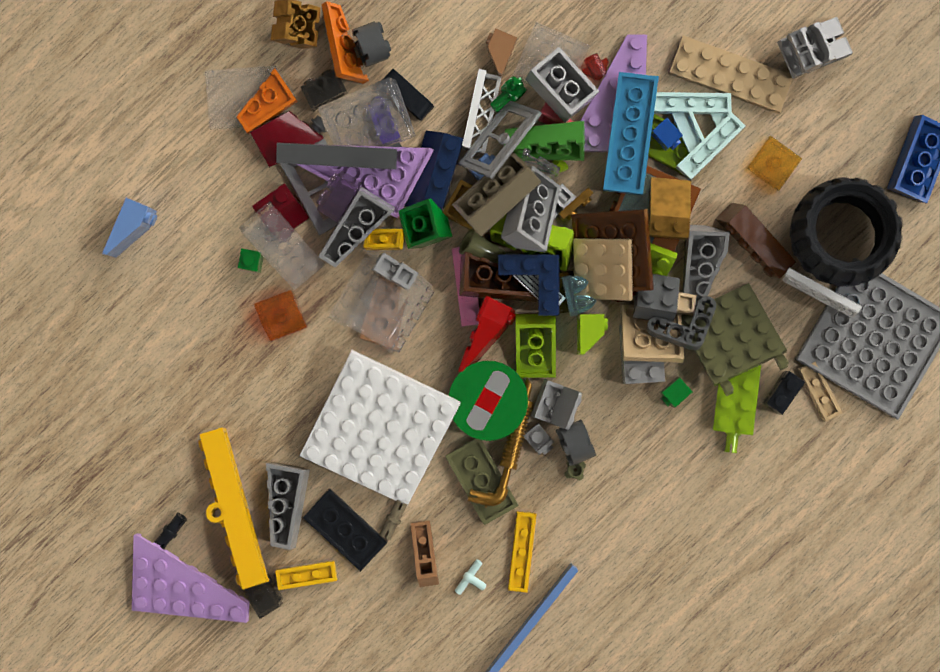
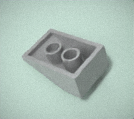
M619 325L623 384L665 382L664 362L623 361L622 327Z

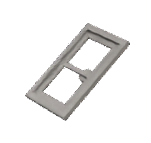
M510 101L495 115L458 164L492 179L542 113ZM508 112L525 117V120L511 138L507 133L500 135L492 133ZM488 137L497 139L501 145L505 144L490 165L473 159V156Z
M322 139L319 142L315 143L321 145H328L325 139ZM280 163L318 234L321 235L336 227L347 208L323 221L310 197L326 187L333 189L336 185L325 180L324 184L307 192L294 168L298 165ZM339 188L348 205H350L355 196Z

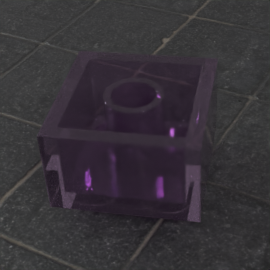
M343 170L339 174L335 173L327 184L330 188L328 191L322 192L316 203L319 206L316 210L338 222L352 202L362 182Z

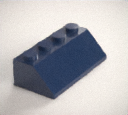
M426 130L421 148H432L434 151L405 204L406 207L432 199L443 212L462 149L463 138L443 132Z

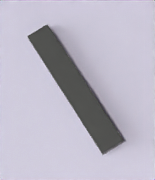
M278 142L276 163L397 169V149Z

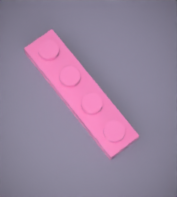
M460 247L452 248L461 325H478L479 322L476 321L479 313L478 297L459 296L462 255L459 254Z

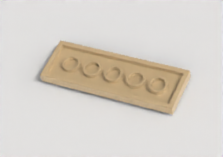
M684 35L680 40L669 74L721 93H731V96L776 113L781 112L793 79L789 73Z

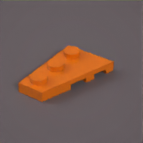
M275 68L268 79L259 87L260 89L254 97L248 101L237 115V119L247 134H250L252 130L264 125L298 102Z

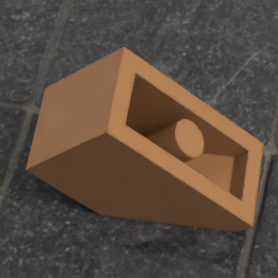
M495 28L494 33H489L486 44H488V53L496 73L502 77L517 43V37Z

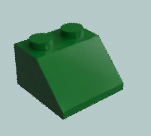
M427 199L398 210L408 249L424 248L453 237L448 217L432 199Z

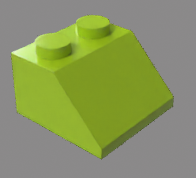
M604 314L577 315V355H584L604 335V331L608 330V319L604 318Z

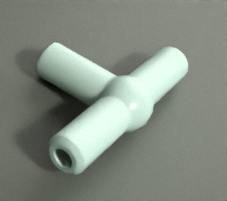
M476 559L468 572L464 573L463 579L455 589L458 595L463 593L469 583L482 591L486 588V584L474 576L482 565L480 560Z

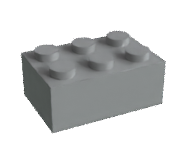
M560 47L536 65L525 79L564 123L590 103L599 92Z

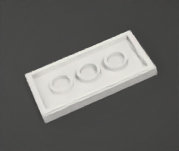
M791 268L788 269L783 278V282L850 318H854L862 308V306Z

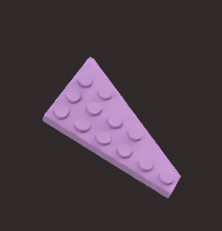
M647 35L626 36L598 88V94L590 102L581 121H584L585 152H608L619 72L646 75Z
M336 145V146H353V145ZM354 146L397 149V169L296 164L354 196L360 187L365 188L394 206L395 210L390 215L398 219V210L404 208L434 150L432 148Z
M136 533L134 535L132 611L244 623L249 621V600L238 596L233 590L221 586L215 579L199 572L194 566H189L182 562L173 553L162 549L155 542L152 543L142 537V534Z

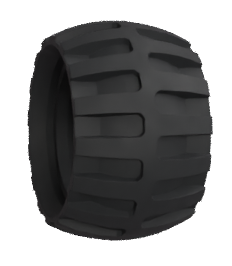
M840 177L814 187L797 205L790 225L792 250L800 261L801 267L806 272L815 276L817 280L835 286L860 285L878 277L894 261L902 242V217L898 216L896 211L897 205L894 200H890L884 194L885 190L880 186H874L861 178ZM834 203H847L861 209L870 218L875 231L874 246L865 260L845 262L833 258L824 251L817 240L815 227L818 213L823 207Z

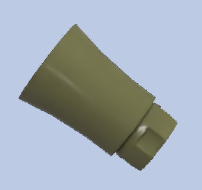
M473 229L469 230L464 236L459 248V254L461 255L468 252L473 256L483 257L497 264L498 255H506L505 251L499 248L498 245L480 236Z

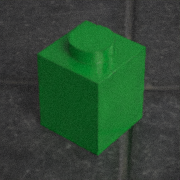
M241 248L238 268L261 273L264 253Z
M676 377L659 393L662 395L660 399L667 407L671 405L675 408L693 391L680 377Z

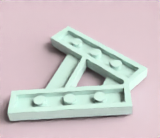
M657 92L654 114H671L678 130L683 134L682 139L689 154L676 166V169L691 181L746 125L732 113L731 93ZM694 114H710L716 128L705 139Z

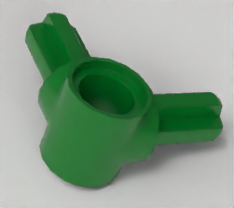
M512 76L501 87L502 93L490 104L494 111L499 112L507 103L518 101L526 93L527 89L524 87L522 78Z

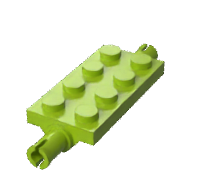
M761 365L730 379L729 381L734 388V393L728 396L725 395L721 385H718L713 431H721L727 434L724 452L730 453V446L732 444V453H737L738 438L741 434L753 436Z

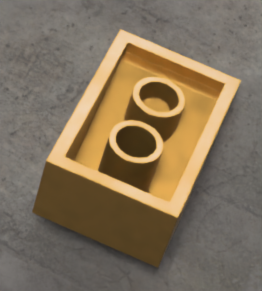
M651 177L648 203L650 237L675 240L689 239L691 181Z

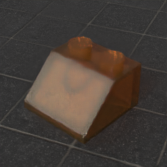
M293 290L254 303L260 322L270 341L308 328Z

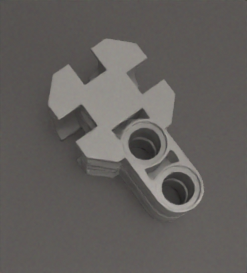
M838 17L814 23L807 28H800L777 42L793 79L853 54L846 37L835 40L845 34Z

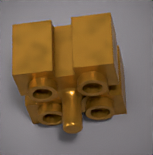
M297 0L274 1L273 17L277 18V22L272 25L271 41L282 44L290 43V46L300 49L317 47L318 31L315 30V24L319 23L321 8L310 4L301 5L302 2Z

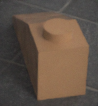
M430 520L410 523L419 587L439 585Z

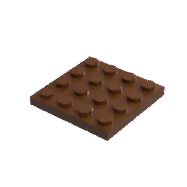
M647 209L571 215L574 239H632V291L654 290Z

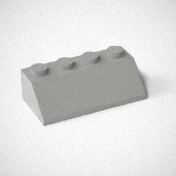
M531 166V170L540 179L541 183L507 213L501 238L518 249L545 252L547 251L561 186L537 168Z

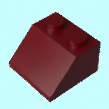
M285 183L252 205L255 212L277 241L309 219V216Z

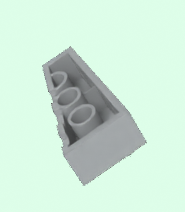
M360 187L318 257L336 267L394 212L395 207L365 188Z

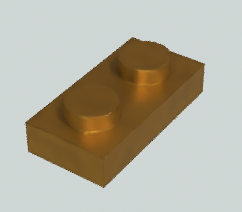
M588 187L558 214L562 221L566 218L570 220L572 214H577L576 209L580 205L584 208L592 201L590 196L593 192Z

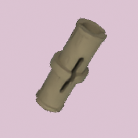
M399 500L395 502L390 515L387 514L386 516L387 521L379 534L384 538L386 535V539L391 540L397 525L401 523L400 518L408 504H401Z

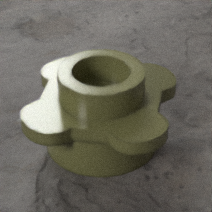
M567 461L568 467L564 473L565 477L582 480L586 464L581 462L569 466Z

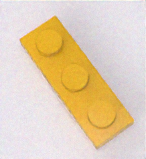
M335 560L275 570L278 590L338 580Z

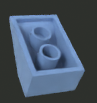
M126 198L102 253L115 258L146 233L151 226H154L157 220V211Z

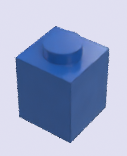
M668 118L651 132V136L665 151L669 148L675 149L681 143L679 139L683 136Z

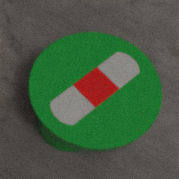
M481 361L469 365L456 376L449 391L450 397L460 401V406L453 417L454 422L464 433L475 439L491 441L508 436L519 427L527 412L528 394L523 380L512 368L500 362Z

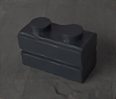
M784 371L769 392V396H766L762 403L775 413L783 415L805 382L792 372Z

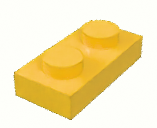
M374 229L364 240L363 248L366 250H403V229Z

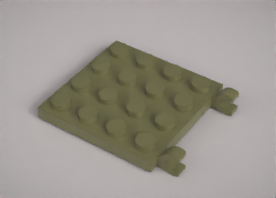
M749 283L714 299L716 301V309L702 347L695 350L714 387L720 384L725 395L728 396L734 393V388L729 380L771 359H775L780 370L788 367V360L783 355L787 352V349ZM708 303L704 305L703 314L707 313ZM682 314V325L690 327L693 316ZM702 319L695 321L698 327L706 326L705 321ZM695 332L691 343L695 344L697 342L699 333Z

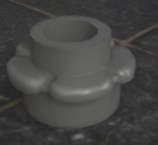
M317 115L315 119H311L313 122L311 126L318 133L327 132L326 129L329 125L320 116Z

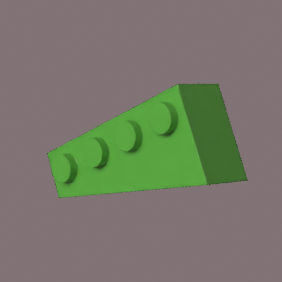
M584 121L532 126L513 152L521 160L584 161ZM518 128L505 129V133L511 138Z

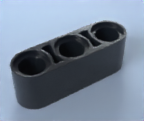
M393 68L379 83L419 121H422L434 108V105Z

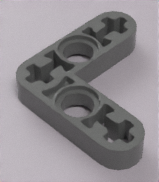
M709 296L702 297L698 302L690 327L661 317H652L648 321L647 332L649 335L693 351L698 350L702 347L716 309V301ZM708 303L707 313L703 314L704 305ZM702 319L705 321L706 326L698 327L695 321ZM655 323L659 324V328L657 330L653 329ZM665 327H668L666 334H664ZM676 329L680 332L681 336L674 338L670 335V331ZM695 332L699 333L697 342L695 344L691 343Z

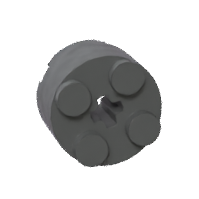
M373 21L352 29V36H356L358 39L355 45L362 62H365V67L385 61L390 56L391 47L388 40L384 41L382 33H384L380 21Z
M582 420L573 422L569 430L563 428L556 429L559 443L566 454L569 466L596 456L590 436Z

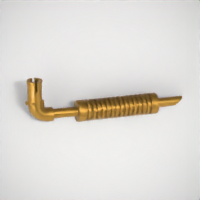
M527 377L525 381L528 394L527 412L519 427L509 434V437H506L508 441H505L507 445L504 444L506 449L503 448L505 452H502L504 456H501L503 460H500L499 466L504 467L500 485L495 493L488 492V494L471 489L470 495L477 496V498L469 496L468 502L485 505V508H487V506L501 504L508 494L507 486L511 470H517L518 464L516 462H519L517 458H520L518 454H521L519 451L522 450L520 447L523 446L521 443L524 442L522 439L525 438L523 435L526 434L524 431L526 432L525 428H527L529 412H531L530 409L533 406V402L529 401L532 384Z

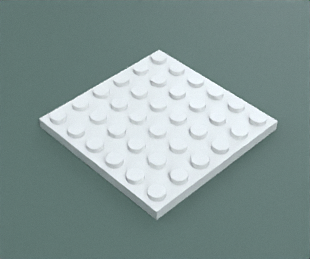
M351 350L300 456L395 501L399 500L402 504H409L460 406V401Z

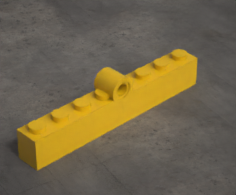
M221 427L199 434L201 439L198 440L201 451H204L206 457L204 465L211 475L209 483L212 490L215 489L217 496L214 497L215 503L207 507L206 516L209 521L221 523L222 527L226 529L225 541L232 550L233 555H230L232 565L237 568V583L239 586H242V589H247L269 582L227 430ZM219 508L221 515L217 518L215 511Z

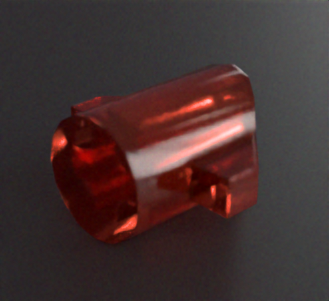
M595 53L584 59L586 68L582 69V72L596 81L600 80L606 74L609 62L607 58L601 60L598 53Z

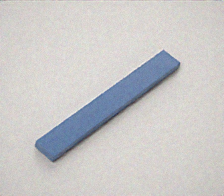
M570 563L485 672L500 671L578 572L575 565Z

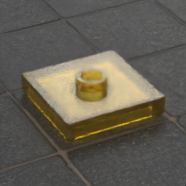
M770 135L747 166V169L779 191L802 158Z

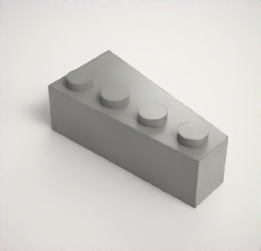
M273 462L266 463L268 474L267 489L269 491L268 509H270V544L273 547L291 550L296 548L310 469Z

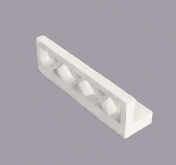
M478 70L462 149L469 150L472 139L481 135L485 128L479 130L476 120L484 115L489 124L493 119L494 110L492 107L484 111L480 106V101L488 96L492 102L498 97L502 77L487 74V70ZM485 78L497 81L496 87L489 92L484 86ZM488 138L477 153L485 154Z

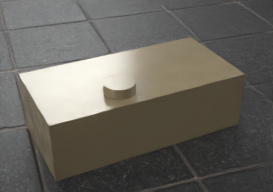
M512 152L492 179L483 176L452 205L472 228L482 236L537 187L541 181L531 168Z

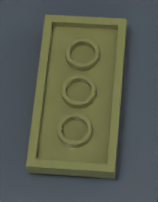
M474 439L445 456L468 498L469 496L477 498V496L470 495L471 489L487 494L488 492H496L502 475L482 440ZM508 486V494L499 505L487 506L485 508V505L471 502L484 525L519 506Z

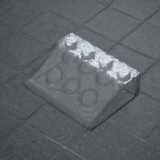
M391 78L384 79L318 107L324 127L334 145L390 147L416 136L397 81Z

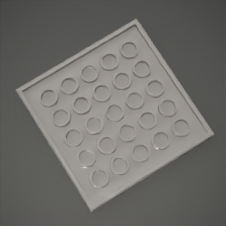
M857 258L852 260V262L860 261ZM880 274L873 280L860 285L837 286L834 292L862 306L860 312L854 318H850L826 305L795 360L894 419L899 420L940 349V307L884 274Z

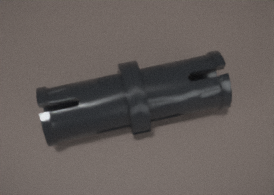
M177 512L172 521L163 527V532L156 539L155 543L160 545L162 549H165L168 543L177 537V532L187 522V518Z

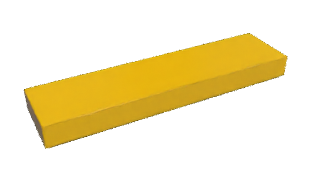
M517 511L508 591L528 593L536 513Z

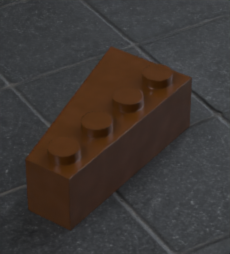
M731 203L715 219L726 231L730 232V235L750 254V257L763 267V272L770 278L780 279L796 263L793 257L746 205Z
M468 252L461 256L459 296L480 298L488 296L493 299L538 301L514 276H498L497 263L483 257L473 256Z

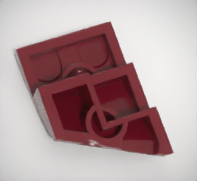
M291 111L283 113L250 132L269 168L278 164L276 163L278 142L315 144L324 138L322 134H318L311 129L306 122L299 120Z

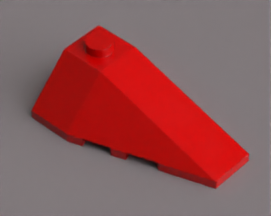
M488 296L485 297L476 321L479 322L478 327L471 332L472 344L465 350L459 372H463L469 365L477 363L507 330L508 326L513 324L516 317L513 308Z

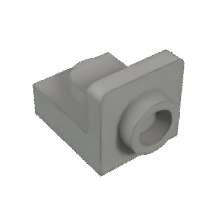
M538 423L523 435L539 455L541 453L545 455L553 448L552 444L554 441Z

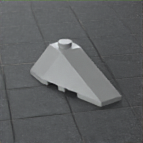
M690 225L689 239L685 240L682 293L697 295L695 308H697L698 302L702 297L708 296L712 282L720 270L719 267L723 259L727 255L729 231L706 225Z

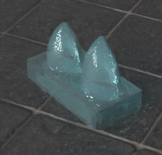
M571 275L562 277L570 317L589 310L597 302L596 299L589 296L575 295L587 286L588 281L585 278Z

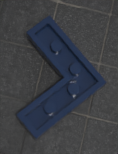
M498 255V276H538V316H559V255Z

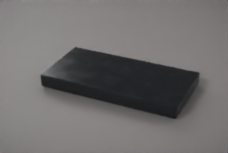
M331 488L303 517L360 572L388 543Z

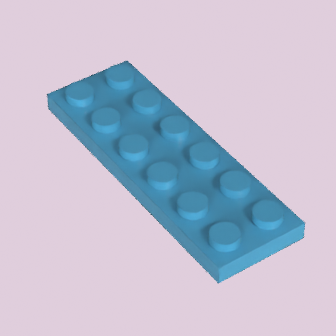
M619 72L603 191L643 196L659 76Z

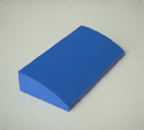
M918 115L913 118L887 189L907 198L928 203L940 172V123L927 116Z

